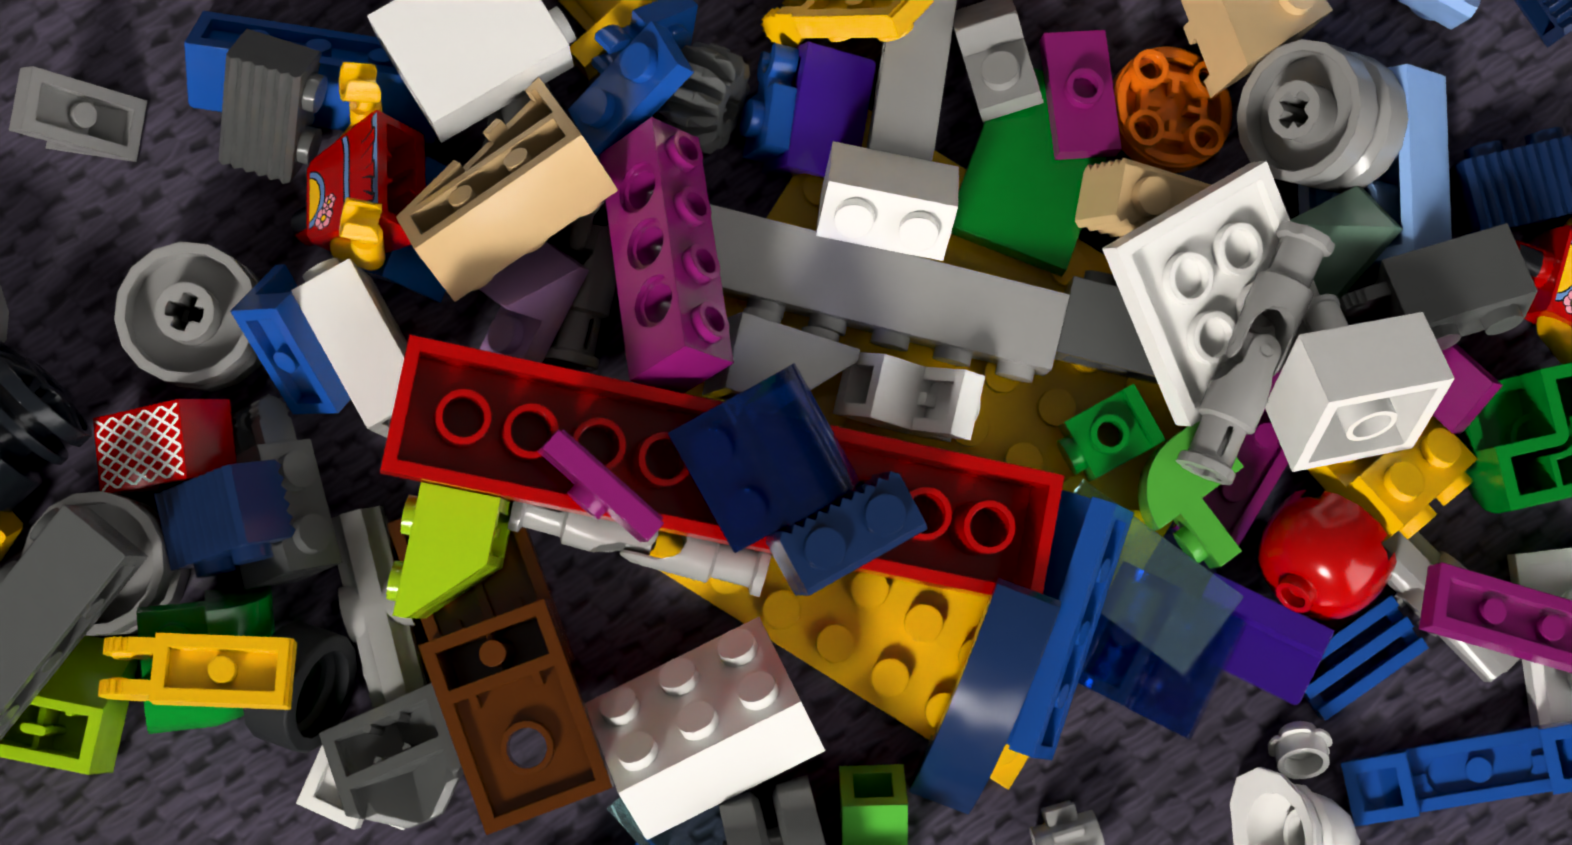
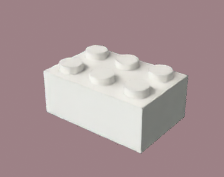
M760 617L730 630L585 703L618 794L646 840L825 751Z

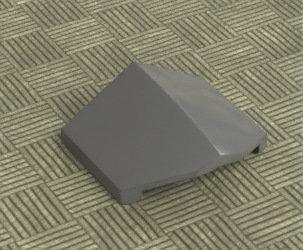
M432 683L319 733L345 815L348 817L407 829L429 822L444 814L464 773Z

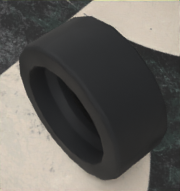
M295 620L281 626L270 636L291 638L297 642L291 710L243 708L245 725L254 737L292 751L308 753L322 745L319 733L338 725L346 713L354 691L357 663L355 649L347 637Z

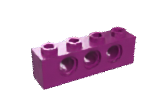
M651 117L599 155L601 165L618 189L617 192L605 200L629 381L685 393L732 365L734 360L699 138Z

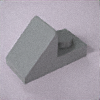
M986 0L955 10L953 27L982 122L1044 103L1013 0Z
M34 66L22 67L19 72L9 131L47 141L46 149L137 162L147 100Z

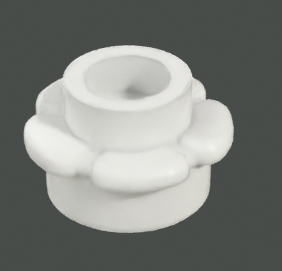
M1295 721L1284 725L1279 730L1278 735L1270 739L1268 753L1270 756L1276 757L1277 768L1281 774L1292 779H1308L1320 775L1328 768L1330 763V749L1328 747L1332 746L1333 742L1330 734L1324 729L1316 728L1310 722Z

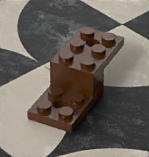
M402 518L387 523V527L398 558L404 562L409 535L401 534ZM522 527L518 532L510 530L503 568L429 617L420 618L429 642L418 645L486 835L614 787L612 777L570 665V661L576 659L528 528ZM519 729H535L542 734L546 741V755L542 762L536 766L527 767L520 765L513 759L510 753L511 738Z

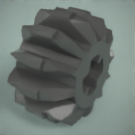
M696 41L692 46L685 45L681 49L694 73L657 110L660 113L658 120L698 137L702 152L712 154L716 149H722L728 144L730 134L738 130V121L745 104V99L751 91L747 83L750 71L749 65L743 62L742 56L731 53L729 48L714 43L707 45Z

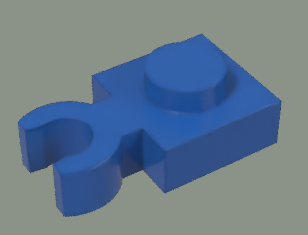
M657 0L632 10L630 25L623 28L619 25H608L595 33V40L607 52L593 58L591 65L602 74L651 20L668 28L680 49L685 45L691 46L698 4L693 0Z
M774 43L771 53L763 51L760 54L757 68L758 93L745 103L739 123L740 135L745 137L743 158L765 162L789 150L797 88L791 87L798 66V48Z

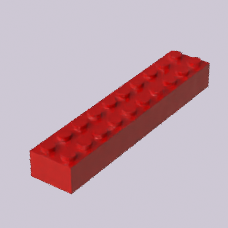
M409 334L380 474L592 517L567 494L574 484L537 452L553 433L564 429L663 517L662 521L664 524L658 531L772 554L766 544L769 532H778L780 526L790 525L792 519H801L803 513L813 512L816 506L825 505L826 500L837 499L838 494L848 492L849 487L860 486L861 481L871 479L873 474L892 471L901 475L926 522L927 530L854 571L990 598L999 577L1043 594L1065 475ZM605 512L604 515L600 518V519H604V520H609V521H614V522H616V521H615L611 516H609L606 512Z

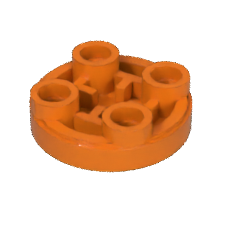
M1166 46L1146 49L1139 52L1115 76L1113 89L1121 147L1125 154L1133 161L1172 173H1180L1198 167L1223 147L1232 122L1231 98L1227 88L1210 98L1204 80L1209 76V72L1201 56L1178 47Z

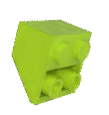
M421 482L418 496L409 494L403 509L401 534L409 535L404 562L394 561L388 579L386 598L387 600L395 601L392 616L427 618L503 568L510 535L508 523L513 503L499 497Z
M84 636L0 741V757L86 775L113 773L129 700L122 701L98 697L99 680L111 677L134 679L139 659L126 661L103 655L104 638Z

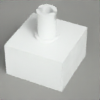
M1323 294L1312 298L1302 322L1308 333L1298 335L1265 407L1291 471H1301L1412 449L1455 379L1424 313L1419 312L1348 325L1336 295Z

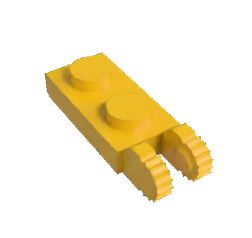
M785 0L782 3L785 7L781 9L778 7L772 8L761 19L763 21L761 26H763L762 31L765 32L766 37L771 42L790 47L799 46L805 38H828L831 42H841L850 38H878L879 41L888 42L907 35L913 29L914 22L934 1Z
M156 633L155 638L107 637L104 638L103 655L126 661L153 659L151 680L125 677L99 680L98 697L122 701H150L154 705L291 710L297 642L294 639L282 637Z

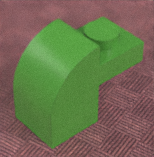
M1199 421L1191 427L1185 426L1154 450L1147 459L1140 474L1137 494L1139 509L1149 531L1159 530L1174 520L1180 529L1173 533V536L1183 552L1194 564L1198 565L1204 560L1211 569L1222 567L1242 552V550L1202 499L1220 484L1201 478L1185 470L1176 462L1179 452L1181 450H1188L1200 423ZM1237 457L1231 468L1234 473H1237L1244 467Z
M904 764L839 766L841 845H908V800Z

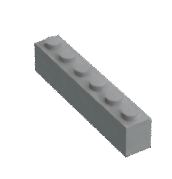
M710 204L717 257L720 263L723 296L746 301V308L754 307L775 312L782 317L781 320H783L785 311L810 317L808 326L825 328L836 332L839 336H845L847 327L872 333L870 343L887 349L906 352L908 351L909 343L933 348V359L951 365L970 367L972 358L997 365L996 375L1015 381L1032 383L1034 374L1045 376L1052 370L1070 294L914 255L816 236L815 230Z

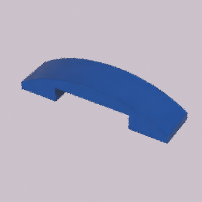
M1572 721L1471 735L1342 761L1341 767L1354 826L1418 817L1421 812L1553 791V795L1572 792Z

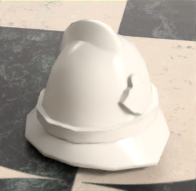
M1257 767L1236 777L1230 800L1234 845H1360V839L1356 833L1351 816L1332 799L1312 792L1306 785L1294 784L1284 774L1264 767Z

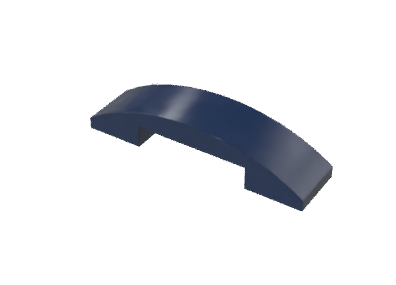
M998 577L975 631L973 645L934 736L931 735L909 788L910 793L969 815L998 762L1025 701L1061 607L1060 600Z

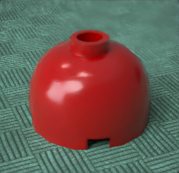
M1306 490L1295 491L1280 504L1270 517L1263 531L1259 545V563L1262 575L1279 601L1294 612L1323 620L1342 619L1353 615L1368 606L1381 593L1392 577L1397 563L1395 552L1388 559L1387 551L1381 544L1387 537V533L1382 525L1365 509L1339 494L1324 491L1319 499L1311 497L1301 498Z

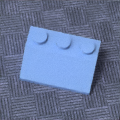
M1410 64L1388 67L1393 71L1406 96L1408 124L1403 146L1389 169L1364 188L1403 230L1366 271H1378L1383 259L1452 239L1446 76ZM1298 184L1299 215L1341 193L1319 190Z

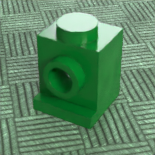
M1132 384L1060 424L1058 428L1064 437L1057 441V446L1070 470L1075 475L1083 471L1090 482L1166 441L1135 384ZM1102 423L1113 424L1118 429L1119 441L1115 446L1108 447L1099 441L1097 431Z

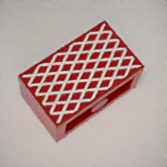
M175 399L93 418L100 491L116 495L147 494L157 492L160 487L159 485L197 478L214 469L221 468V466L236 464L230 399Z

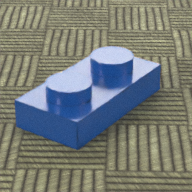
M651 20L571 105L568 111L594 154L600 157L599 154L650 119L694 71L668 28Z

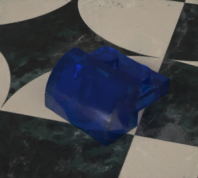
M795 363L668 433L734 553L788 524L791 526L841 497L860 483L859 477Z
M1124 561L1106 596L1078 685L1191 741L1247 623L1232 614L1185 593L1182 588Z

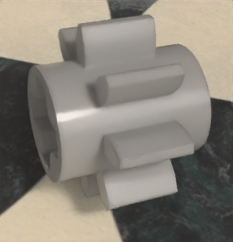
M1070 800L1041 808L1045 823L1029 828L1033 845H1105L1093 810L1077 814L1074 802L1071 803Z

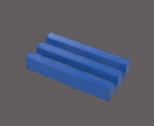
M1392 595L1384 596L1334 632L1321 660L1382 617L1386 616L1391 623L1386 629L1310 682L1304 697L1320 720H1328L1429 648L1423 638L1416 635L1412 629L1414 625L1409 618L1403 616L1397 608L1399 604ZM1401 637L1405 642L1403 647L1326 701L1320 696L1319 693L1397 638Z

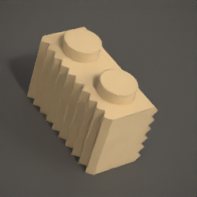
M1127 158L1122 160L1116 159L1114 162L1109 160L1108 163L1088 164L1083 172L1075 222L1078 228L1087 227L1089 231L1098 230L1100 234L1108 233L1110 237L1119 236L1121 238L1206 189L1211 184Z

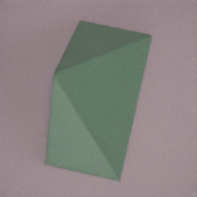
M1358 186L1290 220L1323 232L1335 244L1332 254L1329 257L1322 258L1313 280L1319 295L1333 294L1338 299L1350 290L1403 230L1364 188Z

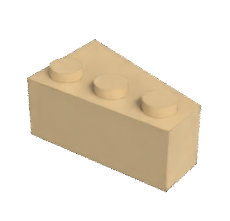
M1181 0L1189 20L1183 26L1190 45L1198 44L1209 72V76L1204 80L1210 98L1251 73L1256 65L1277 47L1298 41L1333 11L1326 0Z
M539 77L525 90L531 100L506 125L502 120L496 118L483 131V134L489 141L463 167L459 162L453 160L396 216L415 251L454 302L469 292L484 287L492 280L495 274L523 255L541 248L552 235L577 218L592 213L600 206L602 201L618 191L582 134Z

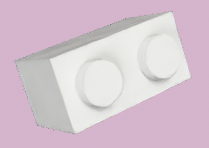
M833 141L820 194L816 236L943 261L958 210L959 167Z

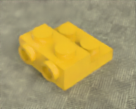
M1432 415L1412 449L1307 470L1327 492L1339 494L1360 505L1375 518L1387 533V537L1383 541L1385 542L1397 531H1400L1406 539H1409L1437 515L1429 505L1432 500L1437 498L1445 506L1468 487L1474 480L1465 470L1477 460V457L1454 433H1451Z

